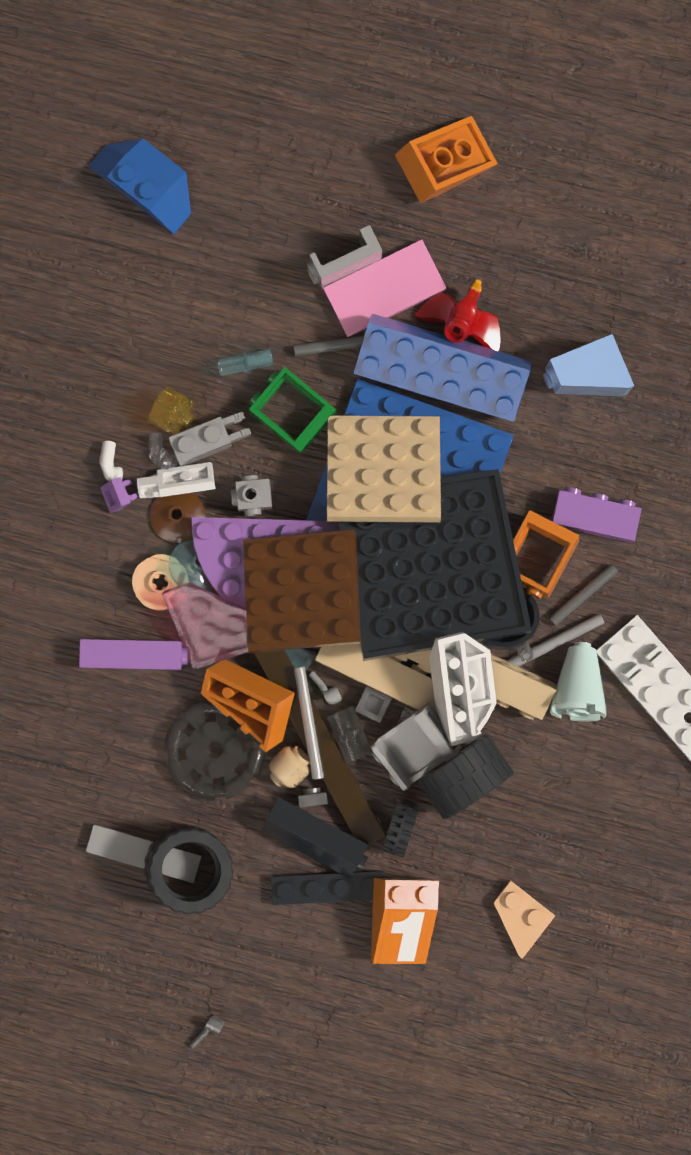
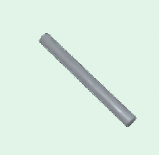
M597 614L507 661L519 667L604 624V620L600 614Z
M305 666L294 668L312 779L323 778V771Z

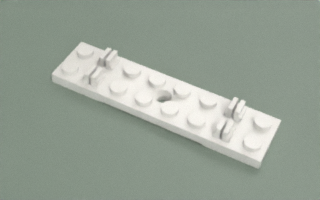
M636 615L596 650L597 656L691 762V723H687L684 720V715L688 712L691 713V676L640 617Z

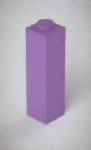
M80 639V668L182 671L183 665L188 664V648H183V642Z

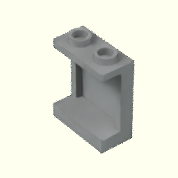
M370 225L360 229L359 243L361 248L332 262L321 265L315 252L309 254L310 262L307 263V271L313 284L319 283L322 290L324 287L381 260L382 249Z
M427 703L377 737L371 745V749L377 762L383 764L388 770L392 782L405 791L414 781L444 761L447 762L456 756L462 749V746L460 744L455 746L449 745L439 716L431 705Z

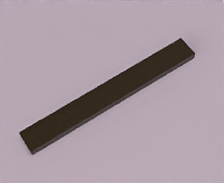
M286 650L255 652L254 654L269 681L295 693L289 718L307 749L293 662ZM310 696L323 771L322 779L353 836L369 846L386 837V834Z

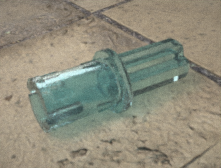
M270 348L248 354L244 351L242 355L217 361L218 371L222 376L243 371L250 373L249 370L273 366Z

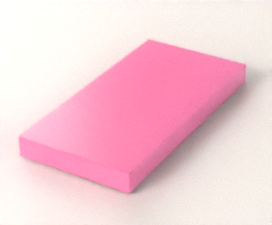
M423 240L323 288L347 338L366 330L372 314L390 318L447 289Z

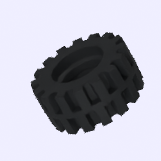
M400 803L396 804L382 851L404 857L419 811L418 809Z

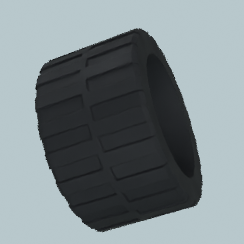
M485 734L462 748L456 756L447 762L444 761L418 779V783L441 817L447 820L497 788L510 778L514 771L491 737Z
M194 825L172 827L156 837L157 839L153 844L151 843L148 848L149 851L145 856L144 875L152 894L165 907H169L177 913L181 912L191 915V913L199 914L205 910L212 909L219 901L223 900L226 892L231 887L234 870H232L233 861L228 853L229 850L218 837ZM183 843H196L203 846L209 851L214 861V875L211 882L204 890L191 896L179 895L170 890L162 876V865L166 855L171 849Z

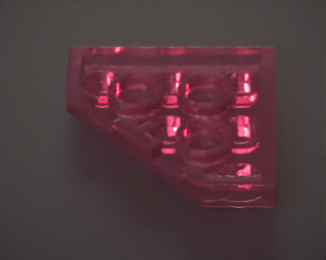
M190 582L165 590L162 593L184 648L188 649V657L193 669L248 652L245 608Z

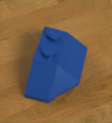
M144 138L105 145L88 166L173 235L191 215L186 172Z

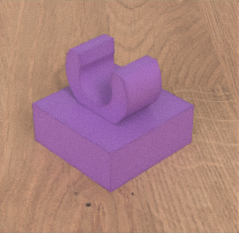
M121 477L110 480L101 487L110 513L120 511L137 498V494L128 495L125 488L132 484L131 480L122 481Z

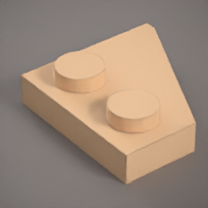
M511 880L493 902L518 956L523 959L555 915Z

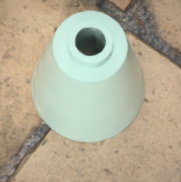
M576 642L574 646L568 648L557 683V691L551 702L550 713L557 718H562V714H567L570 716L571 721L600 720V715L606 718L607 710L597 651L591 647L590 643Z

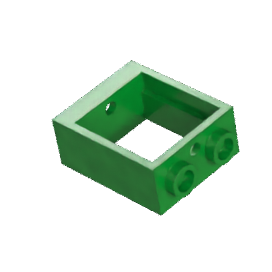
M284 367L281 372L276 370L267 380L269 386L263 393L258 391L249 402L251 405L249 412L301 455L327 425L328 418L336 414V409ZM286 381L321 409L296 440L261 412Z

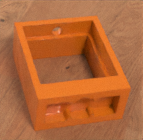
M529 510L513 540L516 556L530 530L566 547L546 586L520 574L522 586L527 588L526 593L537 599H541V597L549 599L579 543V535Z

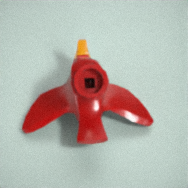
M478 279L470 285L466 296L462 300L457 301L452 296L440 292L423 304L415 314L416 318L421 321L445 323L444 333L451 342L460 343L468 335H472L484 347L499 351L500 326L498 317L477 309V300L482 292V281Z

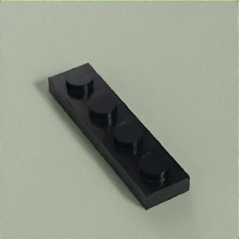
M383 871L354 872L351 878L340 873L271 876L272 905L373 900L374 878H384Z

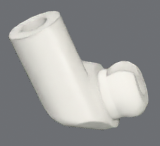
M112 441L102 442L99 460L107 481L119 477L123 478L122 467H114L113 461L116 444Z

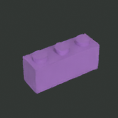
M565 487L564 491L559 490L557 493L551 521L569 530L632 543L636 538L642 508L635 507L636 503L633 501L619 499V503L608 501V496L592 493V496L589 497L581 495V490Z

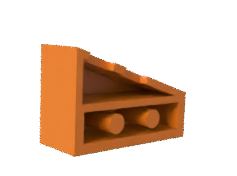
M225 659L206 669L201 694L226 717L230 715L241 725V731L245 734L250 733L261 743L259 747L263 751L267 752L283 741L294 692Z

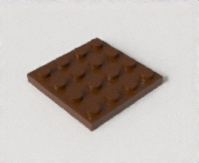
M354 530L243 540L248 652L255 653L361 643L356 532Z

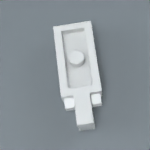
M211 462L160 469L157 470V474L151 477L138 478L139 497H164L215 489L213 465Z

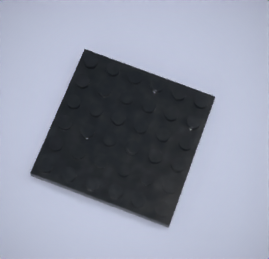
M499 469L440 478V522H337L339 531L354 530L356 532L361 629L360 648L363 661L432 650L436 638L460 632L465 633L477 642L531 633L532 630Z

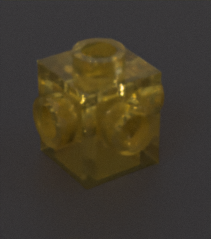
M166 386L155 400L147 421L173 435L179 434L183 427L188 429L195 416V414L191 413L195 402Z

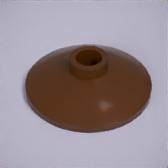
M193 492L157 497L150 509L152 528L159 537L171 543H184L192 540V517H205L204 506ZM174 510L182 512L180 519L175 520L172 518Z

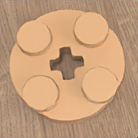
M157 554L145 559L136 567L132 578V586L136 597L143 605L153 610L163 611L176 607L184 599L188 591L189 580L185 568L178 560L168 555ZM160 575H164L168 586L162 587V590H156L157 585L153 584V579H159Z

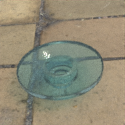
M192 539L180 543L172 551L169 558V571L173 580L180 588L190 593L200 594L208 592L214 587L205 575L203 568L198 567L195 563V560L199 559L194 546V540Z

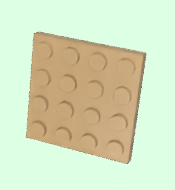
M330 416L328 418L327 521L440 522V416Z

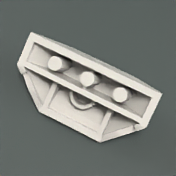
M463 632L436 638L429 660L436 711L449 745L455 746L478 740L481 729L488 721L496 705L490 650Z

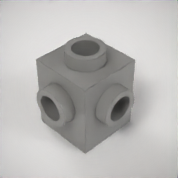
M257 475L241 477L242 481L236 482V489H231L232 505L238 506L239 512H244L245 516L261 515V510L272 509L269 479L258 480ZM249 493H255L256 497L254 499H248L247 495Z

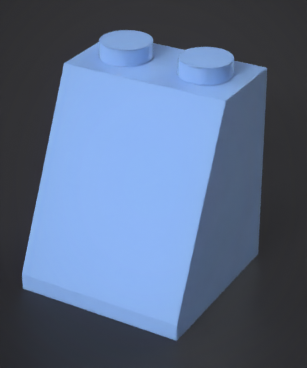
M613 334L550 359L545 367L546 373H543L546 385L549 389L553 388L555 394L624 396L634 387Z

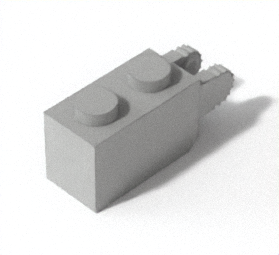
M243 412L224 419L218 417L169 437L180 466H186L226 450L232 446L231 443L251 435L249 428L241 429L230 435L227 434L225 429L227 426L241 422L245 418Z

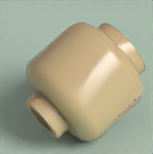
M290 746L284 747L269 763L272 772L270 778L279 787L283 785L289 788L296 787L310 773L309 756L297 746L294 748Z

